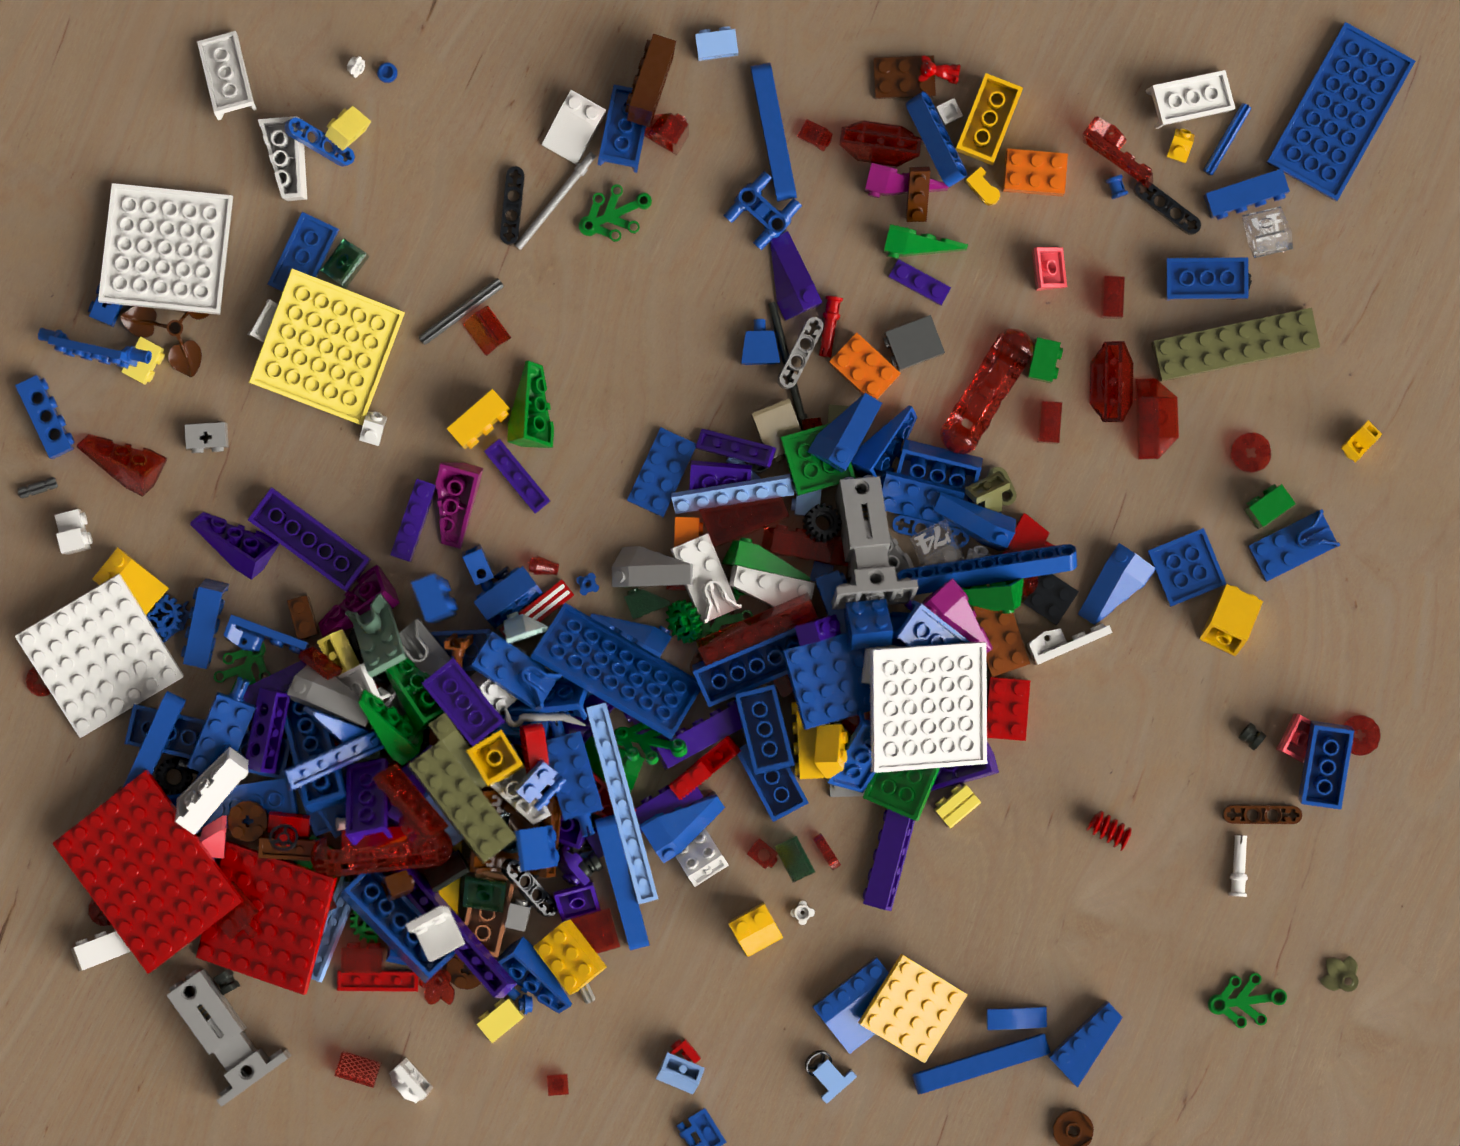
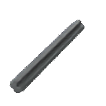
M496 278L419 335L421 342L426 345L501 290L504 287L502 282Z

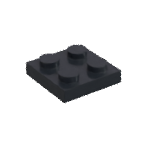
M1053 574L1041 575L1023 604L1057 625L1079 591Z

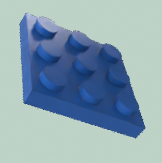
M1204 528L1147 551L1153 567L1156 568V574L1170 607L1227 584Z

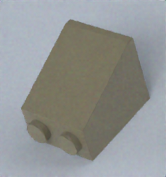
M790 399L751 414L762 444L776 448L773 457L774 463L785 459L780 437L801 432Z

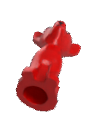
M923 55L921 57L923 63L918 81L924 82L929 77L936 75L941 79L947 80L948 83H958L960 64L935 65L928 56Z

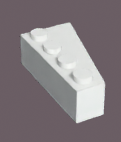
M299 117L258 119L281 197L286 201L307 200L304 145L288 136L284 129L286 121ZM296 124L291 125L294 127L293 131L298 130Z
M741 566L732 567L729 581L731 587L796 620L804 618L807 623L815 583Z
M229 747L177 798L175 822L195 835L239 781L247 776L249 772L248 760Z
M116 930L110 934H107L106 931L96 934V939L89 942L87 938L76 942V947L71 949L79 972L131 952Z

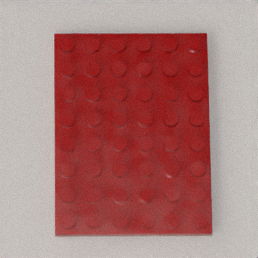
M145 770L52 844L141 966L149 974L244 900L198 837L175 822V806L150 772Z

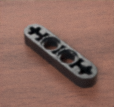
M517 166L509 168L506 174L500 238L506 245L515 244L519 238L525 174ZM514 171H518V174L521 175V178H517L516 183L521 185L520 188L515 186L508 187L509 184L513 185V178L510 177V174H514ZM515 190L519 193L517 201H510L508 199L510 191ZM510 210L517 213V218L514 221L506 219V213ZM505 223L517 225L516 228L512 227V234L515 235V238H511V241H507V238L504 237V234L508 233V226L504 227Z
M1140 180L1136 183L1134 187L1135 195L1188 235H1194L1200 230L1201 222L1195 215L1150 181ZM1146 184L1148 186L1147 191L1150 193L1153 190L1156 191L1150 201L1147 199L1150 196L1146 192L1141 194L1139 192V185L1144 186ZM1162 196L1165 199L1164 206H1156L1154 198ZM1172 208H1178L1181 211L1180 218L1174 219L1171 217L1170 211ZM1185 214L1189 216L1186 218L1188 222H1196V230H1188L1189 225L1186 222H1183L1182 225L1179 223Z
M506 859L501 866L504 876L540 915L546 917L554 916L558 908L556 901L529 871L521 872L518 860ZM511 864L513 865L512 868L515 872H511ZM523 876H526L527 883L522 887L520 880ZM535 889H538L539 896L533 900L532 893ZM542 902L545 903V904H549V905H548V908H549L548 911H546V910H547V907H546L544 904H541Z

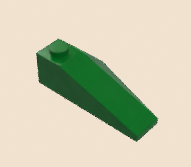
M890 224L883 252L887 253V257L898 259L899 256L906 257L966 251L968 244L946 238L937 240V237L928 233L917 235L916 230Z
M525 361L508 422L507 442L521 447L553 448L554 424L553 421L550 422L548 410H551L545 396L547 385L542 365L531 361Z
M741 537L740 540H733L722 561V564L728 566H741L810 582L809 576L760 545L753 544L752 539Z
M1022 578L990 584V586L983 584L971 586L969 589L968 587L962 589L968 596L969 605L992 611H1002V614L1013 613L1021 605L1024 580Z
M406 657L405 660L385 670L406 714L418 732L430 727L428 724L445 713L422 685L430 675L418 669L409 658Z
M365 689L362 690L358 701L360 707L388 754H390L393 760L403 766L420 752L425 729L418 732L408 715L402 716L398 714L397 708L393 706L388 708L384 705L382 699Z
M590 736L584 745L591 769L606 782L595 739ZM618 747L631 794L645 758L640 756L638 760L631 761L628 759L627 751Z

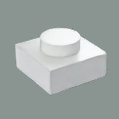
M955 98L936 107L945 126L963 117Z

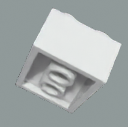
M570 90L542 146L577 165L607 113L606 109Z

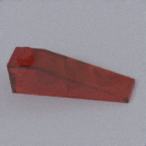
M90 434L77 444V448L122 486L142 497L154 487L167 462V457L151 449L143 448V450L132 448V445L127 443L122 446L114 444L111 439Z

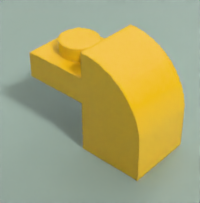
M1367 420L1346 440L1341 449L1347 458L1352 459L1356 463L1381 437L1382 433Z

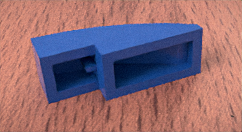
M1047 1007L986 1008L987 1030L1047 1027Z

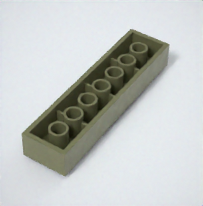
M1312 308L1164 338L1151 343L1159 382L1320 348Z

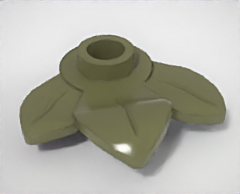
M1348 956L1344 962L1336 958L1327 959L1326 967L1329 974L1320 980L1322 985L1332 991L1339 989L1346 992L1354 991L1359 984L1358 977L1356 976L1358 970L1357 962L1351 956ZM1346 978L1352 979L1350 985L1344 983Z

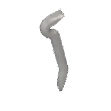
M505 707V721L511 727H518L526 721H565L586 726L583 722L566 713H524L519 715L517 721H512Z

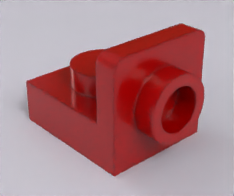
M686 1038L683 1041L678 1039L670 1046L672 1048L670 1054L674 1055L680 1049H683L681 1054L689 1062L693 1061L695 1064L701 1059V1056Z

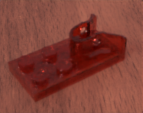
M1096 116L1082 133L1083 142L1149 189L1153 183L1152 169L1144 163L1140 165L1134 161L1136 158L1129 152L1123 153L1120 151L1127 141L1125 136L1115 125Z
M397 764L379 772L373 777L378 788L384 791L390 798V802L403 814L399 818V825L404 835L413 844L414 849L420 848L429 839H436L449 826ZM408 827L412 829V833L408 832Z

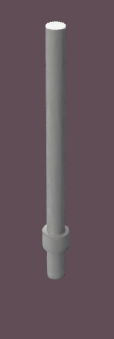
M589 152L581 164L578 163L572 175L517 241L515 246L519 250L525 246L580 176L585 175L588 171L587 168L597 157L596 155Z

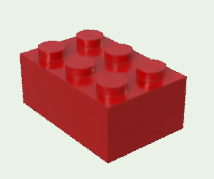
M989 677L987 692V738L1026 741L1031 680Z

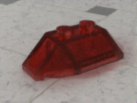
M863 120L842 127L839 145L857 161L898 167L919 157L922 139L918 136L916 137L903 126Z
M1125 341L1104 342L1102 348L1090 363L1089 403L1105 423L1123 422L1133 404L1134 363Z
M1156 378L1135 379L1138 460L1159 459L1179 438L1178 399L1176 395Z

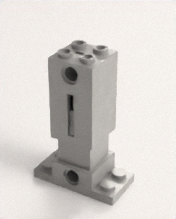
M867 475L856 479L853 477L843 478V480L839 481L835 501L837 513L841 515L839 520H842L840 532L845 563H851L852 578L850 584H841L839 587H836L831 602L832 610L845 609V604L848 602L886 599L887 605L907 603L909 600L913 601L918 589L917 580L904 578L897 581L895 566L889 567L887 553L891 541L880 477Z
M196 969L186 976V982L183 983L181 980L170 987V993L166 996L209 1055L214 1053L226 1069L227 1073L224 1076L230 1083V1086L219 1093L221 1097L217 1102L222 1107L292 1055L288 1049L284 1052L279 1049L268 1058L262 1048L257 1050L244 1032L247 1027L225 996L222 995L205 969L201 971ZM189 985L194 987V995L189 993ZM245 1065L252 1068V1074L245 1071Z

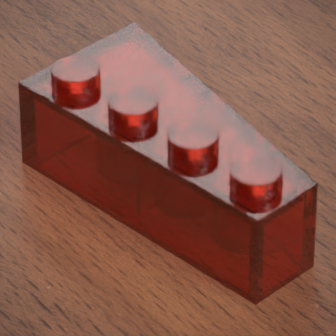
M779 524L776 525V528L764 529L761 547L769 552L833 565L848 566V563H845L841 536H835L834 539L827 540L825 543H822V540L818 543L815 542L816 538L811 540V535L805 534L807 531L805 529L796 528L795 531L788 530L789 526Z

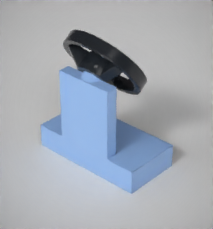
M824 1050L813 1052L805 1061V1069L808 1074L817 1077L827 1088V1091L821 1096L826 1104L857 1077L852 1070L842 1076L832 1064V1057ZM821 1054L820 1058L816 1059L813 1064L809 1065V1062L813 1057Z

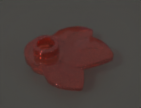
M440 969L426 983L421 979L419 980V985L426 988L424 996L428 1004H435L440 999L448 1005L453 1003L455 990L450 984L451 975L447 970Z

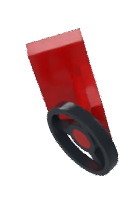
M270 811L268 833H270L269 841L271 846L278 851H289L296 846L298 836L308 837L310 834V815ZM273 833L276 834L275 839L271 840ZM276 845L289 846V847L280 848V847H277Z

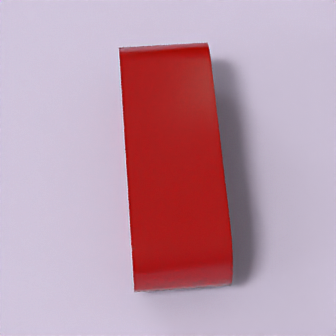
M540 722L521 725L520 738L525 773L527 775L541 759L549 765L543 724Z

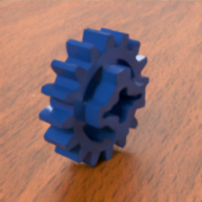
M168 594L164 598L162 596L158 603L155 604L154 610L147 615L149 621L157 623L158 629L155 627L154 629L158 635L161 633L163 638H166L167 633L174 635L173 629L180 630L178 623L184 622L180 619L184 612L179 611L182 605L176 604V598L170 600V595ZM165 603H168L173 610H168ZM162 612L165 614H169L163 616L162 619L157 618L159 615H162Z

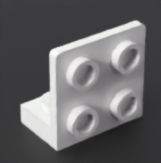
M706 828L680 854L675 856L694 887L729 866Z
M439 906L406 924L409 932L416 933L429 962L465 944L449 907Z

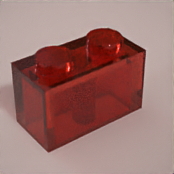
M1104 276L1102 278L1101 318H1123L1125 277Z
M1042 401L1040 403L1037 443L1059 444L1062 415L1061 402Z

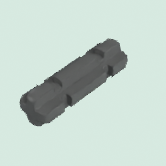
M52 477L46 479V481L43 480L30 484L28 487L18 488V494L20 498H26L29 495L33 496L48 491L47 489H55L58 487L56 479Z

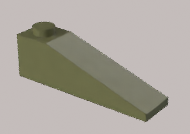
M442 714L428 724L477 787L481 790L487 786L467 753V750L471 747L447 714Z

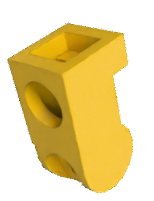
M980 167L965 182L983 203L989 206L995 205L1000 198V192L985 180L983 176L986 174V171Z

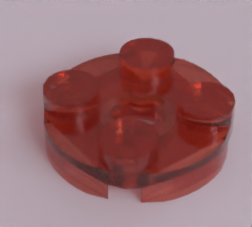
M1246 433L1240 435L1233 442L1230 457L1239 470L1254 473L1264 469L1270 462V444L1261 434ZM1255 448L1254 453L1256 456L1248 458L1246 456V449Z
M1356 715L1348 718L1343 723V725L1351 726L1355 730L1354 734H1357L1359 729H1361L1362 733H1365L1362 741L1353 737L1351 754L1358 756L1367 755L1378 747L1381 737L1380 729L1372 718Z

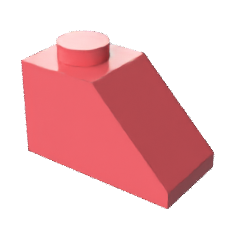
M221 816L202 828L201 836H197L212 858H224L227 816Z

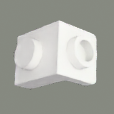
M369 411L364 419L359 441L379 446L387 416H383L379 412Z

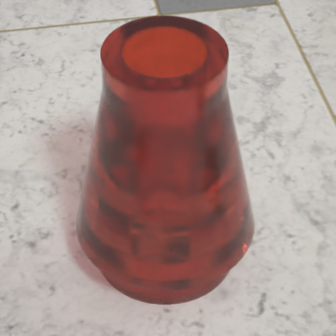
M538 555L536 557L531 556L528 572L533 573V575L558 574L559 563H554Z

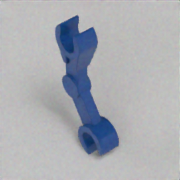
M189 601L183 604L184 615L180 619L184 622L178 623L180 630L173 629L174 634L185 629L190 613L186 609ZM167 633L166 638L162 640L163 643L168 641L173 635Z

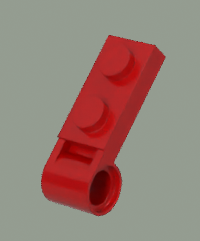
M728 735L695 763L701 760L712 775L741 752V750Z

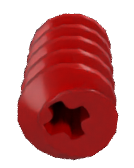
M1102 810L1099 811L1090 821L1086 831L1093 828V835L1100 832L1099 839L1107 836L1106 843L1114 840L1113 847L1121 844L1120 851H1122L1131 836L1132 828L1128 827L1124 830V823L1117 826V819L1110 822L1111 816L1107 815L1103 818L1104 812Z

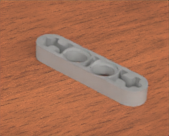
M812 317L805 322L778 376L780 387L790 389L797 383L823 331L824 326L821 319ZM816 322V327L818 328V330H814L811 336L806 335L811 330V326L809 324ZM802 339H807L810 342L808 350L801 348L800 341ZM796 356L801 359L800 367H794L791 364L792 357ZM790 370L794 371L790 376L792 383L785 384L783 376L786 377Z

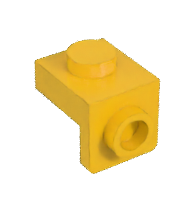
M1175 129L1167 157L1186 163L1195 135L1187 129Z

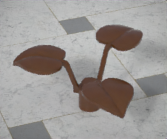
M133 306L121 314L120 318L125 328L137 337L147 338L152 336L154 326L167 328L168 333L176 336L180 344L174 345L169 351L168 360L170 365L175 370L189 377H193L197 373L202 359L201 349L193 340L186 341L183 344L180 336L183 331L182 322L189 314L196 320L204 319L210 314L186 311L179 320H171L168 325L155 322L157 314L153 308Z

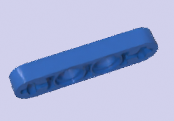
M292 118L286 121L284 129L288 136L339 166L343 167L353 163L355 155L349 147L341 150V148H338L337 145L325 136L324 132L300 118ZM296 124L298 130L293 131L294 127L291 125ZM309 132L315 135L314 143L310 142L307 138ZM325 142H329L332 146L330 153L324 149ZM346 153L345 157L347 160L344 161V157L340 154Z
M904 515L897 516L892 522L893 530L899 534L917 537L919 534L916 533L915 527L917 524L922 523L927 528L924 539L932 535L935 537L933 528L939 526L949 536V530H953L952 535L958 536L959 533H963V537L966 538L961 544H957V540L951 538V543L947 542L945 545L962 548L969 542V535L958 528ZM900 519H904V523L909 525L910 520L914 521L912 533H908L909 528L906 527L899 530L898 526L895 525L896 521L899 522Z

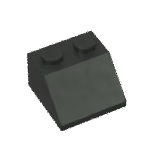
M451 849L443 854L444 859L437 862L435 859L425 865L427 869L423 872L434 893L470 871V866L460 850L454 851V849Z

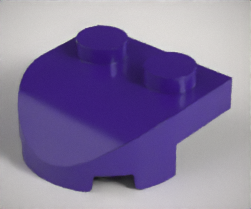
M562 845L558 849V868L564 874L562 876L563 879L570 885L585 886L590 879L578 866L583 859L577 853H569V846Z

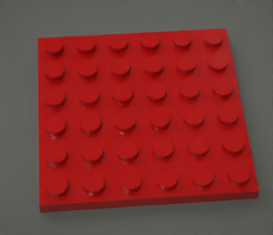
M227 841L225 843L224 858H221L219 867L244 901L202 933L196 958L306 995L337 877L283 859L258 858L259 851Z

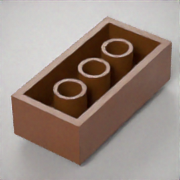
M970 605L977 615L975 618L979 626L983 627L992 646V650L986 653V665L990 677L1029 665L1030 661L1014 614H1002V611H992Z

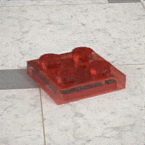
M610 907L571 918V921L597 954L621 947Z

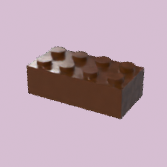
M653 34L651 40L647 39L644 56L641 57L638 74L635 75L632 92L629 93L626 102L625 112L628 113V121L651 127L674 58L676 40Z

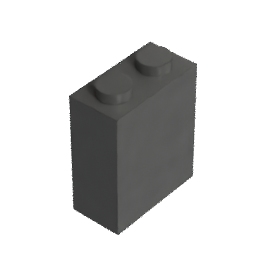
M931 315L885 332L886 337L883 338L886 349L890 348L893 354L890 357L892 365L895 368L897 367L899 371L945 354Z

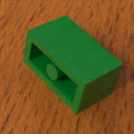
M1036 338L1028 379L1052 383L1053 379H1057L1059 368L1056 367L1057 359L1061 360L1063 348H1060L1061 342Z

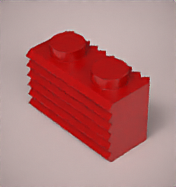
M699 760L668 786L679 800H683V797L689 795V792L695 790V787L702 785L705 779L708 780V777H711V773L702 761Z

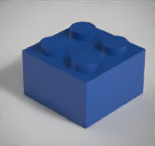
M886 599L848 602L845 604L844 619L851 650L892 646L893 628Z

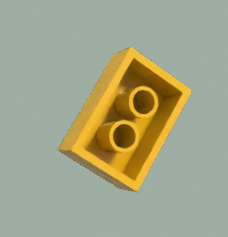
M492 389L452 423L447 430L464 449L467 447L472 449L479 443L478 438L482 434L487 436L494 430L493 425L497 421L501 423L509 417L508 412L510 408Z
M571 919L562 922L533 946L569 995L578 992L607 968Z

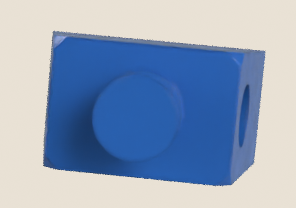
M766 319L753 320L754 331H746L741 365L780 364L774 331H766Z
M481 544L462 552V557L475 585L480 584L482 590L488 592L494 585L491 580L494 578V573ZM484 569L485 573L479 575L477 570Z

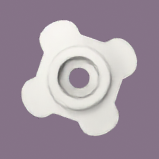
M360 56L352 57L348 62L347 71L356 78L363 72L365 60Z
M800 901L798 906L791 910L790 914L799 920V924L805 925L807 920L814 916L815 911L810 909L805 901Z

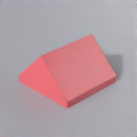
M1063 247L1033 248L1032 259L1036 291L1067 288Z
M1293 714L1276 750L1304 763L1311 721L1300 714Z

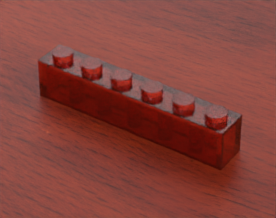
M805 593L696 640L697 647L707 666L795 628V626L818 618L817 612L809 594Z

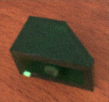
M638 587L627 591L628 596L624 597L633 620L671 605L669 600L645 590L639 591Z

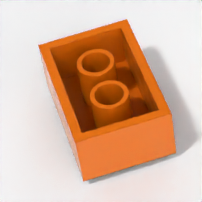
M1007 149L1003 192L1063 197L1065 194L1068 154Z
M857 332L829 361V364L862 395L867 393L877 400L901 375L891 363Z

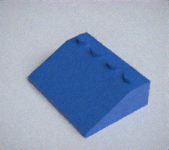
M904 439L896 473L965 489V487L978 482L983 458ZM966 494L964 495L963 500L970 503L973 502Z
M877 956L813 1005L815 1011L849 1054L875 1035V1033L858 1022L889 974Z

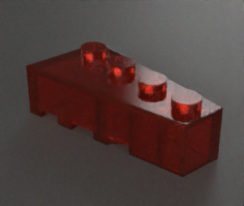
M671 113L654 115L651 127L646 128L645 137L673 154L678 155L689 136V124L687 119L678 113L676 115Z
M782 497L699 509L714 548L789 518Z

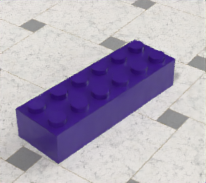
M272 487L248 519L249 522L345 592L351 589L371 561L369 557Z

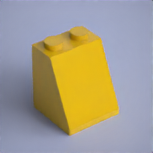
M1226 584L1217 599L1199 640L1236 656L1249 638L1263 601L1253 594L1241 591L1236 586Z
M764 902L729 921L734 935L748 957L783 938Z

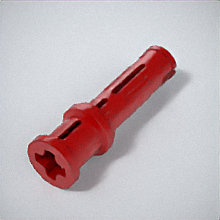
M825 296L827 303L825 312L822 315L825 320L819 356L831 358L837 320L841 316L839 309L843 298Z

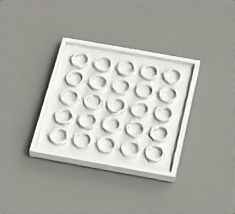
M112 183L98 302L220 315L233 195Z
M120 573L15 635L79 738L131 709L133 704L141 703L184 677V674Z
M985 642L870 649L872 772L987 764Z

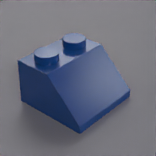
M553 825L515 831L521 872L558 866L559 853L555 847L556 832L553 829Z

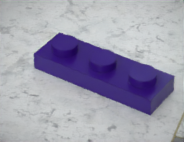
M899 259L889 275L890 279L942 306L951 287Z

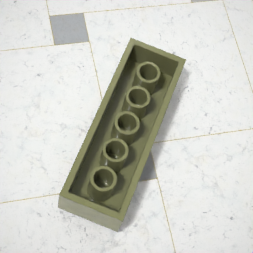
M442 740L407 766L482 864L517 838Z

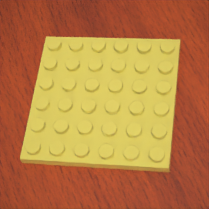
M291 269L249 383L363 426L405 312Z

